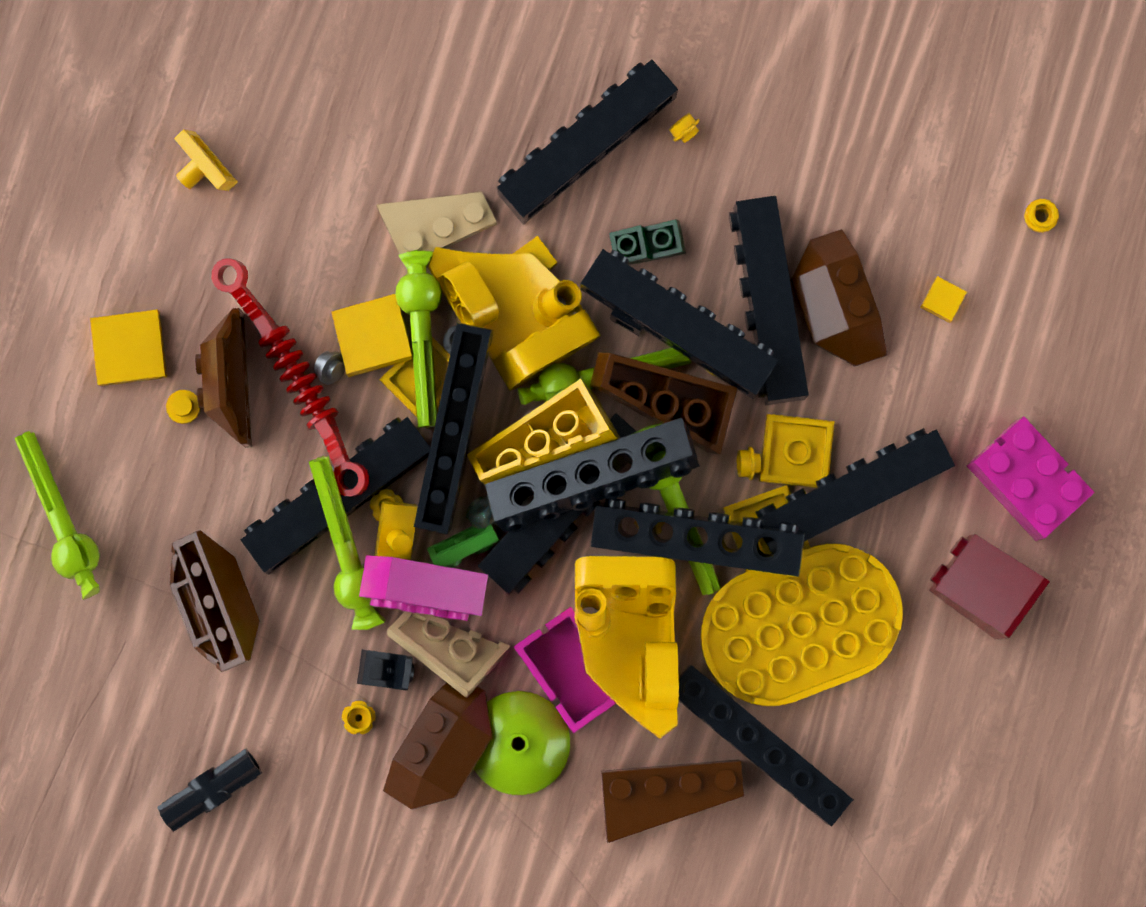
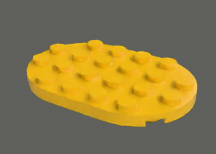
M845 544L817 545L803 550L799 577L750 570L736 576L722 586L711 599L703 616L700 634L702 654L714 679L727 692L738 699L761 706L790 704L856 679L879 666L891 653L899 631H901L903 620L901 595L890 572L872 555Z

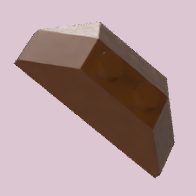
M842 229L811 239L795 270L791 283L813 344L847 361V363L854 367L887 356L881 317L860 258Z
M232 308L200 344L201 354H196L195 356L196 372L198 375L202 374L203 388H198L197 399L199 408H204L206 415L242 446L248 448L252 447L245 320L244 313L240 308Z
M201 530L173 542L171 552L174 554L171 561L170 586L194 648L208 661L215 664L216 668L221 672L251 660L260 620L235 556Z
M446 682L429 699L395 754L383 791L412 810L456 798L493 739L486 691L477 686L466 698Z

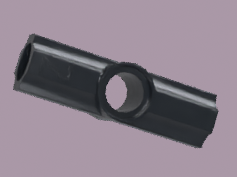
M246 748L217 768L212 767L190 781L187 788L159 805L157 808L165 824L174 832L203 812L208 813L232 797L233 792L256 779L262 774V771L253 755Z

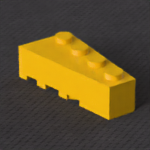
M579 379L468 453L467 456L479 480L485 485L620 439V436L597 396L582 379Z

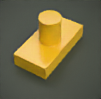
M183 129L174 138L192 159L176 174L178 180L186 188L192 189L204 176L218 190L229 191L238 183L196 132Z
M382 501L374 556L411 560L415 533L414 522L418 508L416 504Z

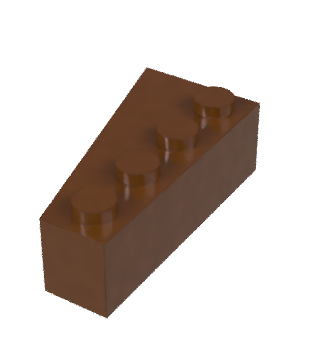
M598 352L590 383L591 387L656 424H664L682 418L690 430L695 446L707 453L721 455L738 388L616 354Z
M740 760L601 771L607 843L744 797Z

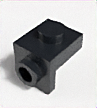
M362 649L357 684L407 691L414 677L412 656Z

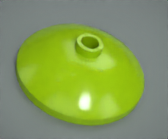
M525 691L507 692L489 700L487 705L493 739L475 766V772L493 789L511 795H527L549 786L563 771L570 752L569 729L555 708L556 706L540 695ZM515 737L524 739L525 747L522 750H515L512 747V740Z

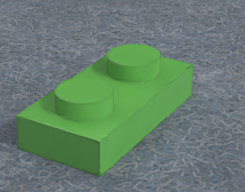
M487 518L486 520L488 525L482 527L483 523L480 522L479 525L481 527L473 525L428 547L427 550L433 564L453 568L460 564L463 558L473 553L481 554L488 551L493 546V543L499 541L491 523L489 524V519Z

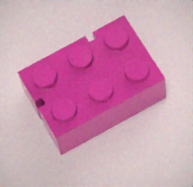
M1024 416L1011 424L994 440V443L987 446L967 465L969 470L1035 541L1045 539L1095 493L1074 470L1069 472L1064 470L1069 464Z
M366 555L359 597L370 598L371 606L468 621L469 615L482 616L488 574L395 557Z
M569 607L545 624L549 630L546 634L543 635L541 630L538 629L516 644L514 648L551 701L556 698L559 699L561 703L555 708L571 731L575 733L616 703L585 671L578 627L574 619L575 612Z

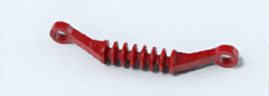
M231 258L219 260L211 272L214 286L222 292L230 293L237 300L238 304L243 307L242 309L248 314V317L255 322L254 325L259 329L258 331L262 336L258 341L261 348L272 346L265 356L267 359L279 358L272 368L275 371L286 370L279 378L281 382L293 381L286 391L288 394L300 393L293 400L294 405L306 403V406L300 411V415L302 417L313 415V418L307 423V427L309 430L316 428L324 441L334 467V476L340 494L350 497L362 494L369 484L368 472L363 465L351 462L348 455H346L347 451L343 440H341L342 437L338 433V426H335L337 424L334 417L339 412L336 408L324 409L331 399L329 396L317 397L324 389L322 384L311 387L310 384L317 378V375L315 373L304 375V372L310 367V363L308 361L297 363L304 353L302 350L290 351L296 345V340L294 338L283 340L290 332L289 328L286 325L279 327L246 287L248 271L242 262ZM232 266L236 270L237 278L233 284L227 285L223 280V273L226 268ZM350 469L355 471L358 476V483L353 489L347 488L343 482L345 472Z

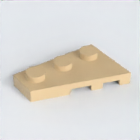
M482 192L376 205L399 254L414 250L433 252L435 247L446 249L497 225Z
M404 612L387 631V635L466 698L505 657L511 647L500 641L499 644L481 638L482 634L472 630L466 632L451 626L449 621L427 614Z

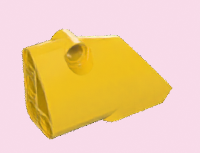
M439 247L434 248L428 269L440 283L443 294L461 323L494 330L489 357L509 391L540 375L544 369L554 363L562 362L601 336L587 311L583 310L580 305L582 293L577 284L570 280L560 281L532 253L487 254L455 251ZM557 295L565 299L566 305L558 300Z
M581 557L575 561L574 619L578 627L585 671L617 705L643 727L661 739L678 725V645L675 642L674 607L676 600L675 561L664 557ZM593 607L598 612L589 614L584 612L583 609Z

